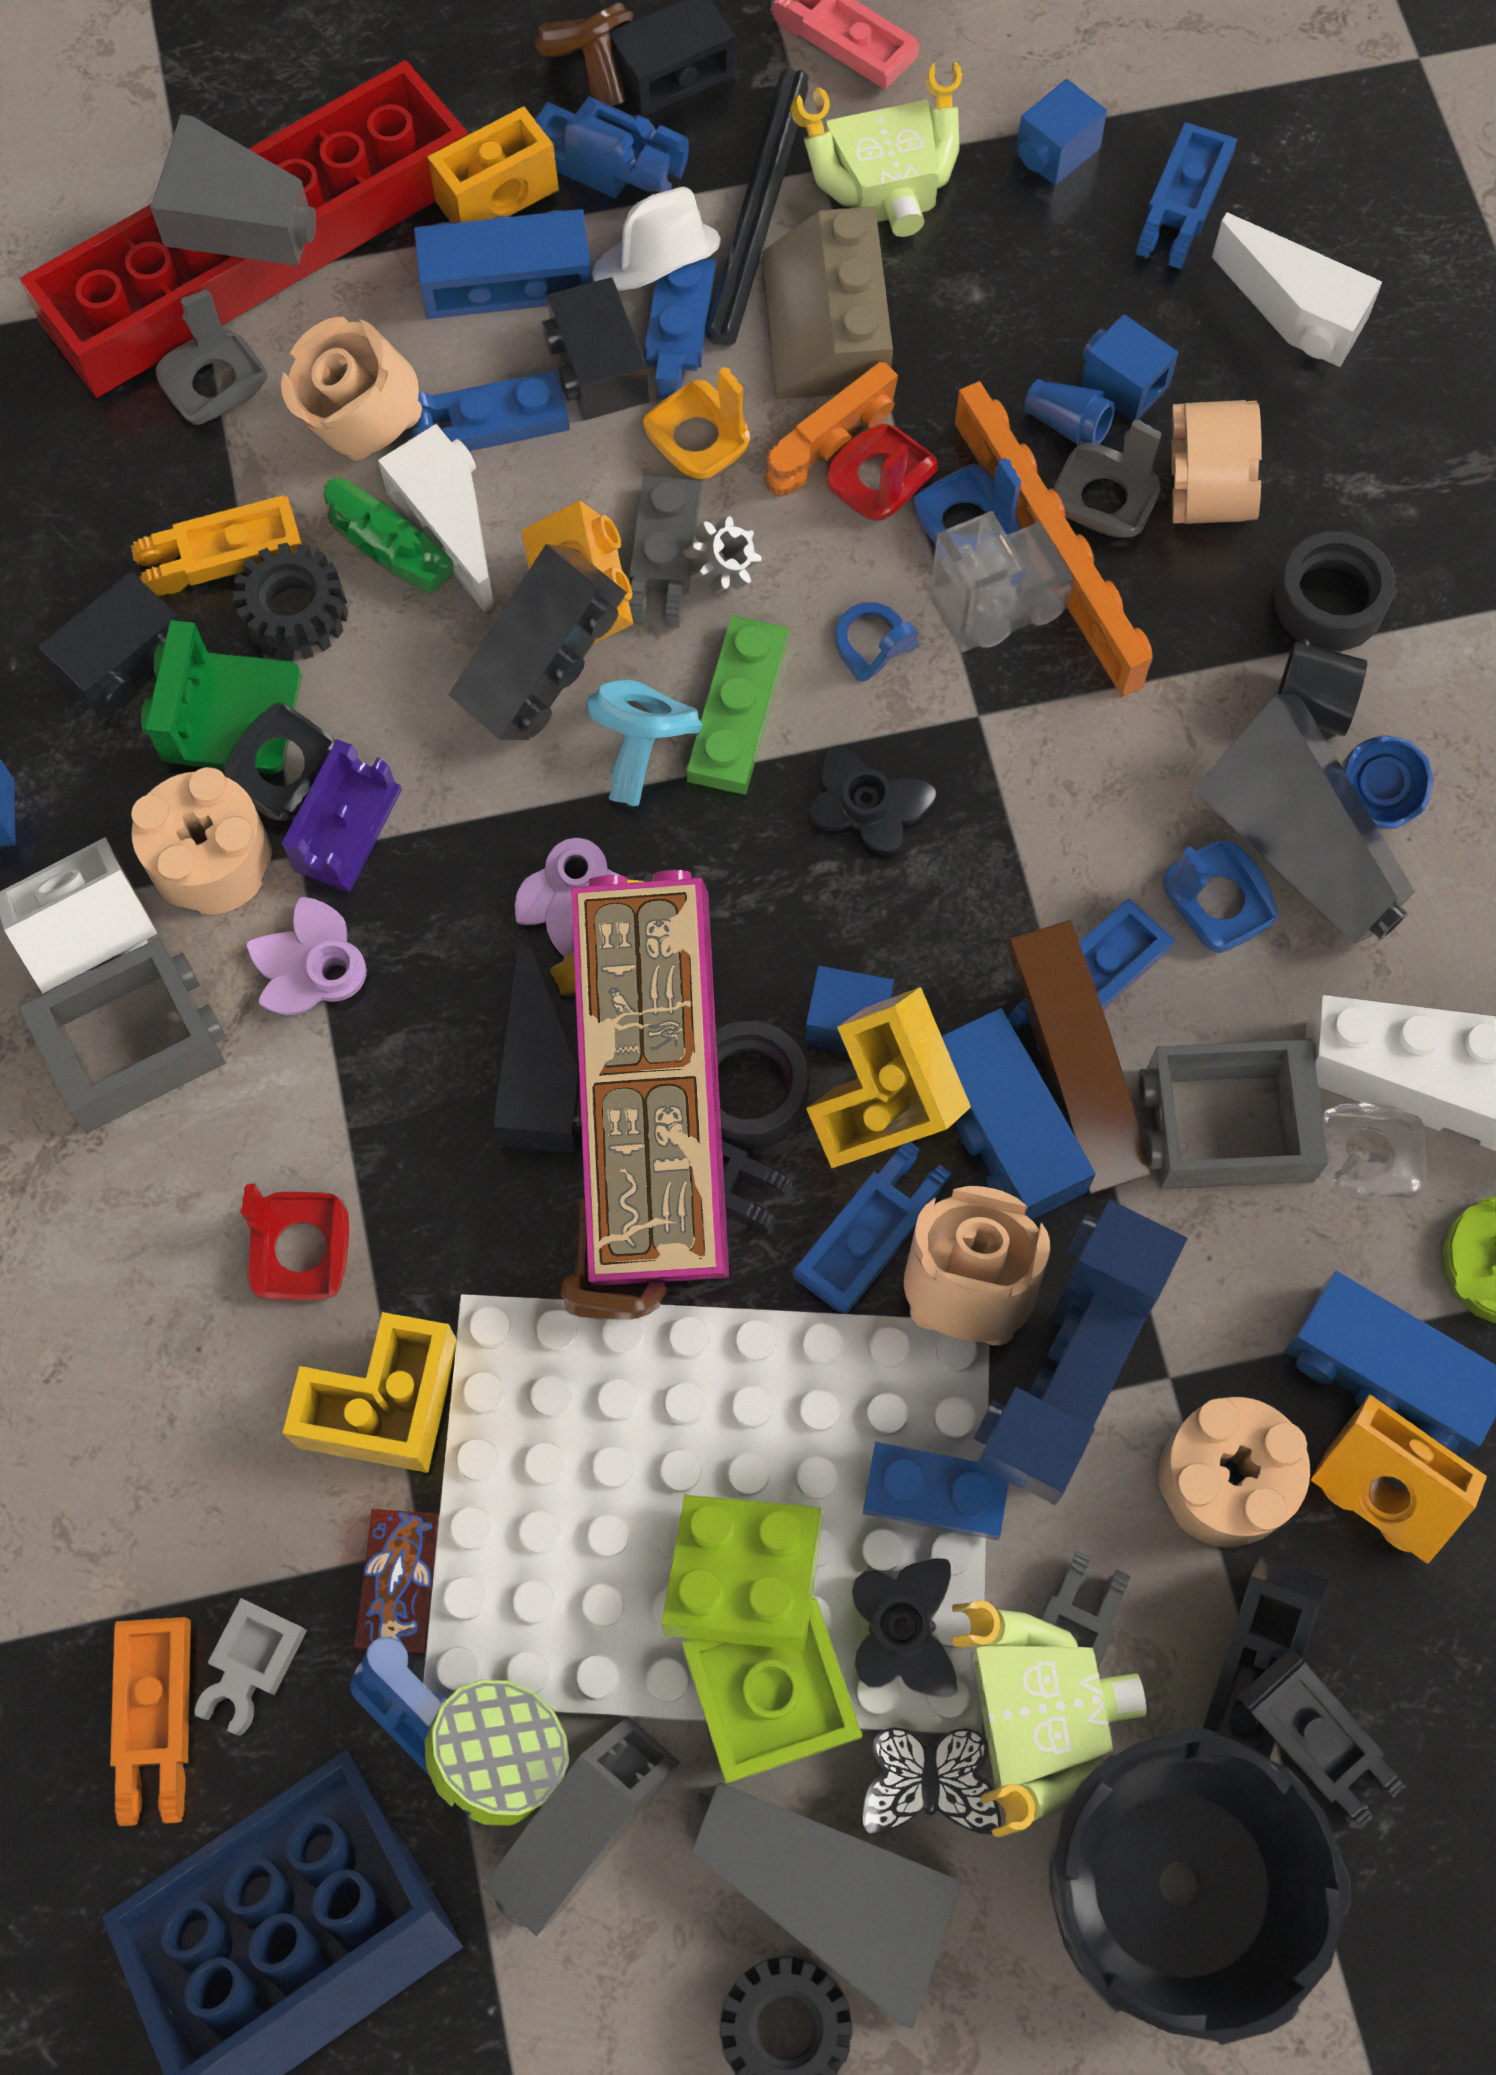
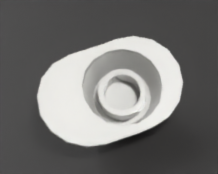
M679 187L651 195L631 207L623 225L622 242L603 253L596 261L592 275L595 281L613 277L618 291L638 288L684 265L709 257L718 249L721 238L715 229L702 223L694 194L689 188Z

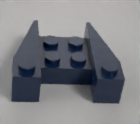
M1109 1199L1099 1220L1088 1214L1085 1215L1067 1251L1080 1259L1050 1319L1062 1326L1047 1355V1358L1057 1362L1058 1365L1055 1371L1042 1365L1029 1393L1015 1387L1006 1406L992 1400L973 1438L986 1445L977 1465L1053 1505L1057 1504L1078 1466L1095 1431L1094 1425L1147 1316L1163 1291L1188 1239L1187 1237Z

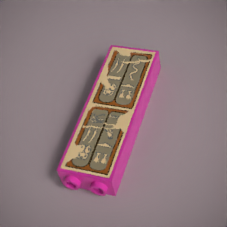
M683 870L657 872L653 874V881L627 883V878L619 875H603L590 878L588 880L589 886L571 887L589 1282L598 1286L649 1283L652 1280L669 1282L729 1278L708 891L702 878H692L690 872Z

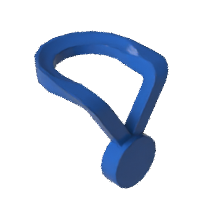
M863 602L850 607L841 616L835 631V646L842 660L855 678L862 682L878 674L892 657L899 655L903 651L910 653L920 647V643L916 639L918 632L910 622L903 623L901 617L894 610L877 602ZM863 616L882 618L893 628L880 641L879 648L881 652L871 664L852 648L848 640L847 631L849 626L856 619Z

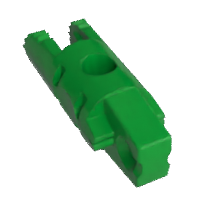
M333 477L332 480H327L328 484L324 485L325 491L323 494L326 505H329V512L327 513L329 522L334 528H338V531L346 536L352 545L372 558L391 574L428 594L435 592L454 573L452 559L423 530L382 500L374 498L359 486H355L354 482H349L348 479H342L341 477Z

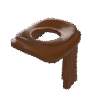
M622 2L592 17L556 21L539 26V36L535 40L534 45L540 55L561 57L582 49L586 60L591 95L612 107L626 101L609 37V32L633 21V12L626 10Z
M579 1198L574 1275L566 1276L559 1288L566 1310L578 1317L637 1319L658 1309L662 1298L667 1294L663 1281L652 1280L647 1287H608L594 1285L589 1282L585 1198Z

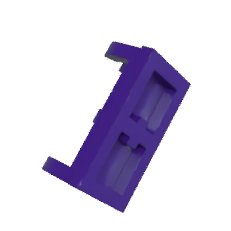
M336 739L282 845L295 872L350 893L402 792L400 784L395 783L391 769L384 760L377 757L371 767L359 760L357 757L358 753L353 745Z

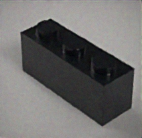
M545 544L448 695L499 740H529L541 732L549 722L552 715L550 707L563 688L570 686L582 673L585 666L583 658L595 640L605 635L614 625L618 617L617 607L627 592L577 550Z

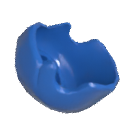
M1389 735L1370 738L1358 744L1343 760L1341 767L1378 829L1399 828L1419 816L1427 807L1429 795L1433 788L1434 777L1428 757L1411 740Z

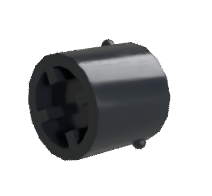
M1302 639L1300 643L1294 642L1283 671L1277 695L1295 693L1306 705L1320 731L1342 737L1346 736L1363 688L1367 660L1310 646L1311 643L1308 639Z

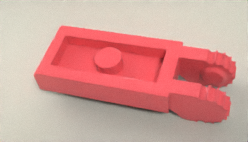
M775 0L771 4L772 7L770 9L772 10L771 14L774 16V20L782 28H786L787 32L793 36L801 35L807 41L884 90L919 57L920 43L918 39L856 0Z

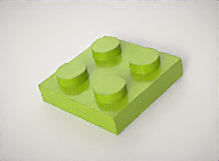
M684 1494L661 1622L664 1636L805 1651L823 1525L821 1507Z
M817 1597L812 1598L805 1651L697 1639L682 1642L726 1785L863 1737Z

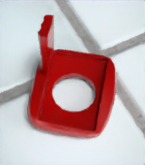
M880 424L860 433L840 450L828 468L826 480L831 492L855 512L869 520L882 521L895 514L938 470L936 457L901 430L890 424ZM870 458H887L881 464L880 491L866 487L858 476V469L863 462Z
M247 1184L244 1187L243 1205L240 1213L250 1227L247 1271L250 1290L259 1298L275 1301H319L336 1296L344 1279L349 1245V1215L343 1200L334 1194L320 1192H276L263 1197L256 1184ZM301 1223L314 1225L322 1231L326 1239L327 1248L323 1259L317 1266L308 1271L295 1272L286 1269L277 1259L276 1245L278 1238L292 1225Z

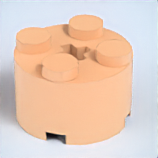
M332 317L310 328L295 343L290 352V355L295 358L290 374L288 376L283 372L282 396L291 413L332 449L346 455L351 460L362 461L370 456V454L388 446L404 430L413 427L418 422L422 412L421 403L418 401V380L411 364L370 323L359 319L360 322H348L344 317Z
M1236 400L1173 404V440H1171V476L1174 475L1175 487L1172 491L1173 523L1195 524L1258 520L1261 497V480H1258L1259 460H1261L1259 403L1257 401Z
M205 767L196 772L176 775L157 785L134 804L131 813L134 850L156 889L169 904L178 908L181 906L191 910H198L199 914L217 915L244 905L257 894L263 884L262 877L268 862L269 864L271 863L272 848L270 839L249 795L240 785L225 777L221 771Z
M966 1186L953 1189L952 1197L941 1200L936 1204V1198H934L924 1206L918 1216L904 1273V1290L911 1306L910 1315L918 1326L926 1330H936L949 1337L964 1341L985 1342L998 1346L1012 1340L1015 1332L1026 1323L1032 1313L1050 1254L1049 1236L1042 1222L1038 1228L1026 1215L1028 1206L1008 1193L980 1186Z
M1244 1397L1213 1399L1194 1411L1168 1440L1161 1454L1158 1467V1484L1162 1496L1164 1495L1165 1501L1174 1515L1173 1518L1181 1529L1203 1543L1223 1548H1233L1256 1542L1283 1525L1301 1506L1307 1493L1310 1479L1307 1441L1299 1427L1292 1424L1273 1407ZM1228 1460L1238 1465V1473L1245 1477L1237 1486L1228 1482L1230 1472L1223 1467Z

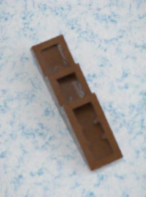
M1071 920L1010 938L1007 948L1029 1004L1026 1015L1047 1068L1044 1079L1050 1094L1096 1172L1095 1178L1087 1192L1088 1196L1148 1177L1151 1172L1147 1165V1157L1132 1101L1092 976Z

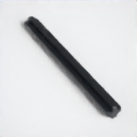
M789 67L780 73L707 323V339L712 344H722L729 347L737 341L798 128V124L791 117V105L793 100L800 94L804 107L809 89V77L803 70L795 71Z

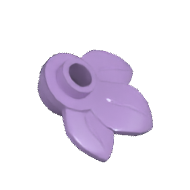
M570 838L561 841L549 853L545 868L532 874L521 884L515 900L516 921L520 925H538L546 922L547 932L557 950L563 956L574 953L571 887L589 886L588 880L596 876L619 874L608 870L607 861L602 850L593 842L583 838ZM572 858H581L588 864L587 873L580 879H572L564 872L566 863Z
M307 897L298 899L293 918L294 932L287 931L261 936L247 943L250 957L257 970L266 979L270 980L261 993L259 1004L263 1008L277 1014L296 1015L304 1013L321 1000L331 1002L345 1000L358 992L366 978V963L361 952L354 945L347 942V926L344 918L335 909L316 899ZM333 966H343L346 968L345 974L339 979L331 981L325 978L326 972Z

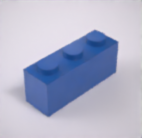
M583 209L572 211L557 210L544 214L495 217L488 220L439 223L433 226L414 227L419 282L427 319L548 306V294L592 282Z
M1002 1008L943 1035L942 1039L971 1106L960 1117V1120L956 1121L957 1131L967 1151L972 1156L980 1153L991 1173L987 1177L988 1187L1018 1198L1028 1206L1026 1215L1031 1220L1087 1193L1096 1172Z
M1337 1270L1319 1289L1284 1350L1285 1353L1297 1359V1368L1308 1377L1327 1385L1333 1382L1357 1395L1355 1402L1359 1406L1371 1394L1460 1458L1465 1457L1481 1446L1496 1418L1495 1364Z

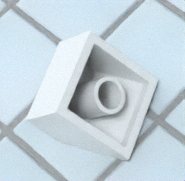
M106 838L0 891V918L3 929L42 994L90 972L91 968L112 957L116 959L147 944V939L157 934L148 913Z

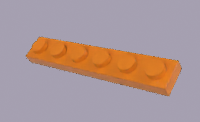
M980 381L960 389L955 425L980 466L987 471L994 481L995 469L998 468L999 461L1004 458L1011 461L1012 467L1021 479L1016 513L1021 533L1120 695L1123 697L1143 688L1152 660V649L1148 638L1141 629H1134L1125 616L1122 600L1117 588L1111 581L1104 582L1094 566V557L1089 543L1081 534L1075 535L1066 521L1064 506L1059 495L1053 489L1047 490L1037 474L1036 461L1031 450L1026 444L1019 445L1009 429V419L1001 402L997 399L991 400Z

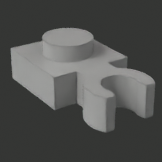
M241 1598L208 1661V1664L225 1671L220 1683L208 1687L200 1695L196 1703L195 1715L209 1720L220 1701L231 1699L235 1705V1715L230 1721L227 1731L241 1736L249 1728L254 1717V1704L251 1697L256 1687L275 1695L307 1630Z

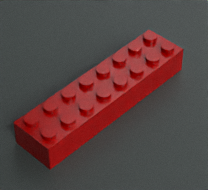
M407 60L249 148L252 152L302 180L308 206L315 209V236L311 243H305L298 266L166 247L162 242L150 204L19 279L38 321L93 395L98 398L160 362L165 355L194 339L193 334L182 317L184 314L181 305L183 297H188L207 289L212 294L221 325L434 203L436 200L427 157L468 136V132Z

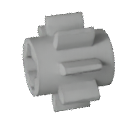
M727 516L718 522L715 528L708 521L695 528L693 533L698 542L684 549L682 554L691 559V569L693 571L690 576L691 581L700 580L705 584L711 585L712 595H717L724 591L729 584L736 590L748 584L751 579L745 569L761 561V556L754 553L752 541L754 532L752 530L744 531L739 527L733 526L734 523L731 516ZM719 552L723 553L725 557L724 560L721 558Z

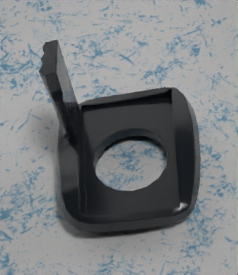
M276 703L254 719L239 737L225 761L223 774L246 791L256 810L273 820H291L296 817L336 740L290 706ZM275 738H283L294 742L301 749L304 756V770L301 776L294 783L286 786H274L265 782L255 766L259 748L265 742Z

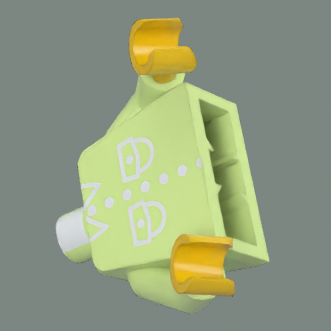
M955 61L952 64L951 70L953 79L951 86L942 87L935 81V63L932 64L926 76V88L936 98V108L930 109L928 99L826 120V131H824L822 119L829 111L830 106L827 93L820 87L813 91V100L817 107L816 115L805 111L802 98L798 94L791 105V117L799 126L807 128L808 137L804 138V142L818 187L843 206L850 208L875 207L877 222L889 219L892 231L896 236L907 237L918 232L924 225L922 212L930 211L935 206L937 188L948 183L959 152L958 107H952V95L962 80V71L959 64Z
M979 1600L954 1604L952 1606V1612H964L971 1623L970 1634L953 1636L952 1643L958 1648L985 1644L991 1645L976 1647L971 1653L995 1784V1790L981 1796V1803L985 1804L995 1800L1003 1806L1006 1814L1005 1824L1002 1827L991 1830L995 1837H1003L1027 1828L1035 1820L1065 1810L1079 1784L1101 1762L1100 1757L1113 1752L1108 1723L1146 1717V1701L1143 1686L1137 1673L1099 1679L1093 1649L1078 1647L1076 1640L1070 1632L1027 1613L998 1610L989 1602Z

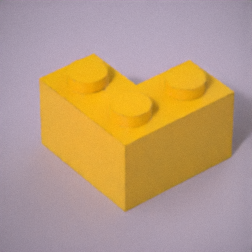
M921 987L865 1007L837 1027L858 1079L832 1088L806 1109L830 1166L834 1168L946 1130L971 1108Z
M382 1312L366 1378L299 1366L282 1434L298 1449L428 1473L456 1352L457 1339L449 1324Z

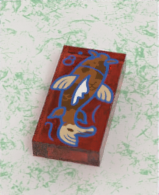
M384 1509L371 1510L354 1646L356 1650L367 1651L368 1647L376 1639L390 1637L401 1642L407 1650V1654L426 1656L439 1513Z

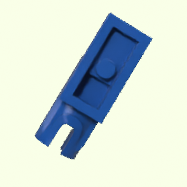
M592 97L586 99L576 114L547 102L535 119L553 143L556 171L615 199L626 183L650 192L658 191L662 193L672 190V184L668 182L667 174L681 179L687 163L689 140L685 136L662 125L656 131L649 122V119L639 115H629Z

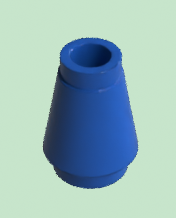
M1037 379L1028 391L1024 409L1026 413L1034 415L1035 418L1076 445L1082 443L1100 444L1112 424L1115 403L1105 399V394L1101 390L1045 382Z

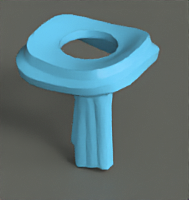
M619 680L602 684L597 692L592 693L587 698L586 709L591 719L604 727L624 735V741L611 776L613 782L609 799L623 802L630 806L639 805L646 769L655 738L691 733L699 734L703 726L698 718L697 709L675 701L653 688L634 680ZM636 701L650 713L638 710L627 702Z

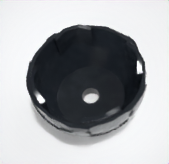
M1182 1728L1170 1730L1167 1735L1136 1743L1117 1755L1110 1754L1082 1780L1062 1813L1050 1857V1895L1063 1945L1080 1975L1099 1998L1116 2013L1123 2011L1167 2033L1218 2042L1220 2045L1270 2033L1295 2017L1299 2011V2005L1332 1966L1344 1916L1347 1915L1351 1904L1349 1872L1341 1859L1325 1812L1309 1795L1308 1789L1289 1767L1273 1762L1254 1749L1248 1748L1235 1740L1222 1737L1218 1732L1209 1729ZM1175 1862L1188 1866L1194 1872L1198 1882L1196 1897L1190 1904L1184 1907H1176L1170 1904L1160 1890L1162 1872L1168 1865Z

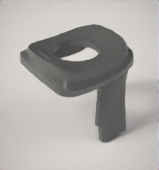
M207 289L194 293L191 296L183 297L181 300L184 310L182 317L193 334L194 339L165 355L156 367V376L161 388L183 417L194 425L217 418L252 398L266 382L268 375L265 367L248 343L240 335L222 328L212 294ZM210 363H222L231 367L235 372V382L216 397L208 398L201 396L193 389V378L196 372L203 366Z
M1134 420L1131 430L1125 434L1124 454L1096 443L1079 444L1070 454L1053 489L1057 492L1063 503L1065 517L1111 537L1125 538L1140 534L1160 492L1159 478L1153 472V462L1161 432L1154 430L1141 420ZM1095 479H1111L1119 483L1126 491L1127 501L1120 510L1107 514L1089 508L1084 504L1081 495L1084 487Z

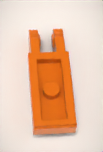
M880 361L799 423L793 431L778 441V446L773 445V449L769 450V456H767L768 468L767 473H765L766 487H769V492L772 491L774 495L777 494L780 497L782 495L788 497V494H793L794 489L799 490L806 484L807 472L810 467L822 458L825 461L833 460L851 440L852 435L865 425L869 428L879 425L890 414L894 407L893 398L898 375L886 362L882 363Z
M186 1617L116 1621L114 1629L110 1766L116 1767L115 1812L119 1826L138 1824L139 1814L142 1809V1780L139 1766L160 1765V1792L158 1797L160 1816L164 1823L182 1821L185 1810L184 1795L186 1781L183 1764L188 1763L191 1620Z

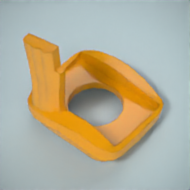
M723 367L719 370V378L716 380L718 391L707 381L695 379L664 399L643 418V427L651 442L670 463L691 478L706 480L713 477L739 459L750 444V433L744 421L742 408L743 387L738 383L737 378L731 374L730 368ZM704 418L716 426L719 433L716 442L703 451L692 452L684 450L674 440L676 428L687 419Z

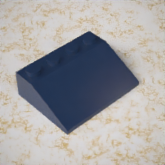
M348 1748L102 1916L164 2075H284L463 1948L434 1890Z

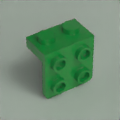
M170 620L166 642L159 643L156 647L154 673L157 681L153 697H146L143 703L141 713L142 729L144 733H148L163 763L223 769L234 744L246 728L262 712L276 703L285 704L296 710L302 673L299 666L291 661L208 653L195 623ZM275 738L265 742L259 748L255 763L258 773L276 774L283 769L289 740Z

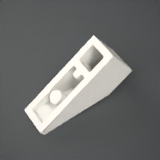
M1226 213L1222 219L1212 258L1290 345L1303 350L1311 357L1323 359L1340 367L1369 318L1382 282L1230 213Z
M435 424L378 460L386 493L407 519L423 530L452 559L453 575L486 614L495 608L471 473L476 470V465L465 445L459 439L451 442Z

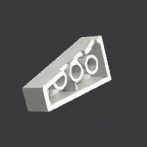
M1322 995L1306 1021L1305 1039H1312L1318 1087L1381 1110L1387 1106L1417 1117L1416 1123L1438 1131L1443 1127L1479 1140L1478 1145L1496 1151V1016Z

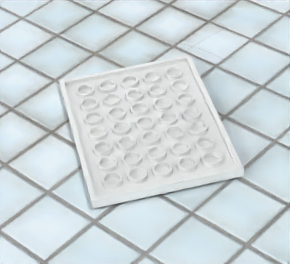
M461 1294L423 1684L430 1691L438 1692L448 1699L458 1688L482 1679L505 1680L535 1692L554 1710L555 1714L706 1722L682 1642L690 1639L664 1636L661 1626L684 1494L821 1507L823 1525L812 1598L817 1597L861 1731L880 1732L884 1729L897 1727L907 1729L915 1734L945 1735L955 1729L969 1728L982 1734V1712L971 1653L976 1647L984 1645L963 1648L953 1645V1636L970 1634L971 1623L964 1612H952V1606L954 1604L979 1600L985 1601L986 1538L864 1515L862 1512L875 1442L979 1461L986 1445L973 1438L988 1410L990 1344L959 1340L936 1330H926L918 1326L911 1317L660 1305L652 1313L637 1319H602L572 1315L566 1310L564 1300ZM935 1558L947 1559L951 1564V1579L945 1598L932 1621L937 1626L933 1635L946 1651L956 1674L957 1691L955 1695L949 1698H941L914 1692L905 1686L900 1676L891 1684L882 1688H869L859 1680L855 1668L856 1652L861 1642L870 1634L868 1630L870 1624L859 1614L854 1604L852 1589L855 1579L864 1571L876 1570L896 1580L899 1572L908 1565Z

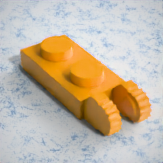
M282 495L173 524V529L154 533L149 537L138 538V541L133 542L134 545L131 547L134 561H137V564L150 567L151 565L156 566L158 563H161L158 567L146 569L145 572L141 573L142 576H139V579L157 596H164L165 594L181 592L189 583L190 586L245 572L243 564L249 558L257 565L260 564L262 561L258 551L267 547L271 556L279 555L278 544L288 543L291 553L296 554L298 544L302 543L288 496ZM180 554L181 559L174 561V559Z

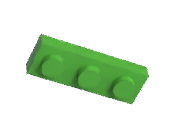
M731 615L701 719L703 726L700 733L697 734L687 768V782L746 795L788 644L789 627Z

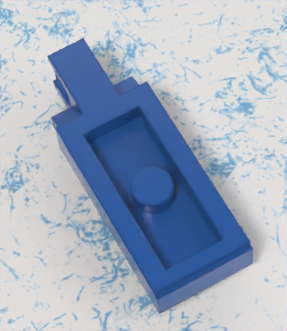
M702 259L684 265L656 280L645 343L646 366L657 367L655 376L657 399H666L681 388L684 370L697 371L698 367H702L707 337L706 327L711 312L716 280V260Z

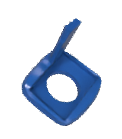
M1006 458L1000 460L998 468L995 469V481L978 464L967 465L917 493L913 499L914 512L932 541L949 560L959 566H976L1007 549L1019 536L1020 525L1016 513L1021 479L1017 476L1011 461ZM961 502L972 503L985 511L988 524L976 536L970 538L958 537L951 534L945 528L942 522L945 511L952 505Z
M1226 840L1216 841L1197 851L1188 846L1183 851L1181 859L1172 864L1164 875L1163 885L1166 895L1200 941L1213 952L1223 953L1251 940L1269 928L1278 918L1274 897L1261 870L1235 843ZM1225 877L1233 881L1240 888L1244 896V906L1241 912L1229 919H1216L1209 916L1197 901V896L1208 883L1207 879Z

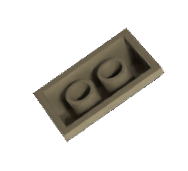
M875 207L819 210L762 251L776 399L837 395L880 361L882 363L886 362L891 368L893 347Z

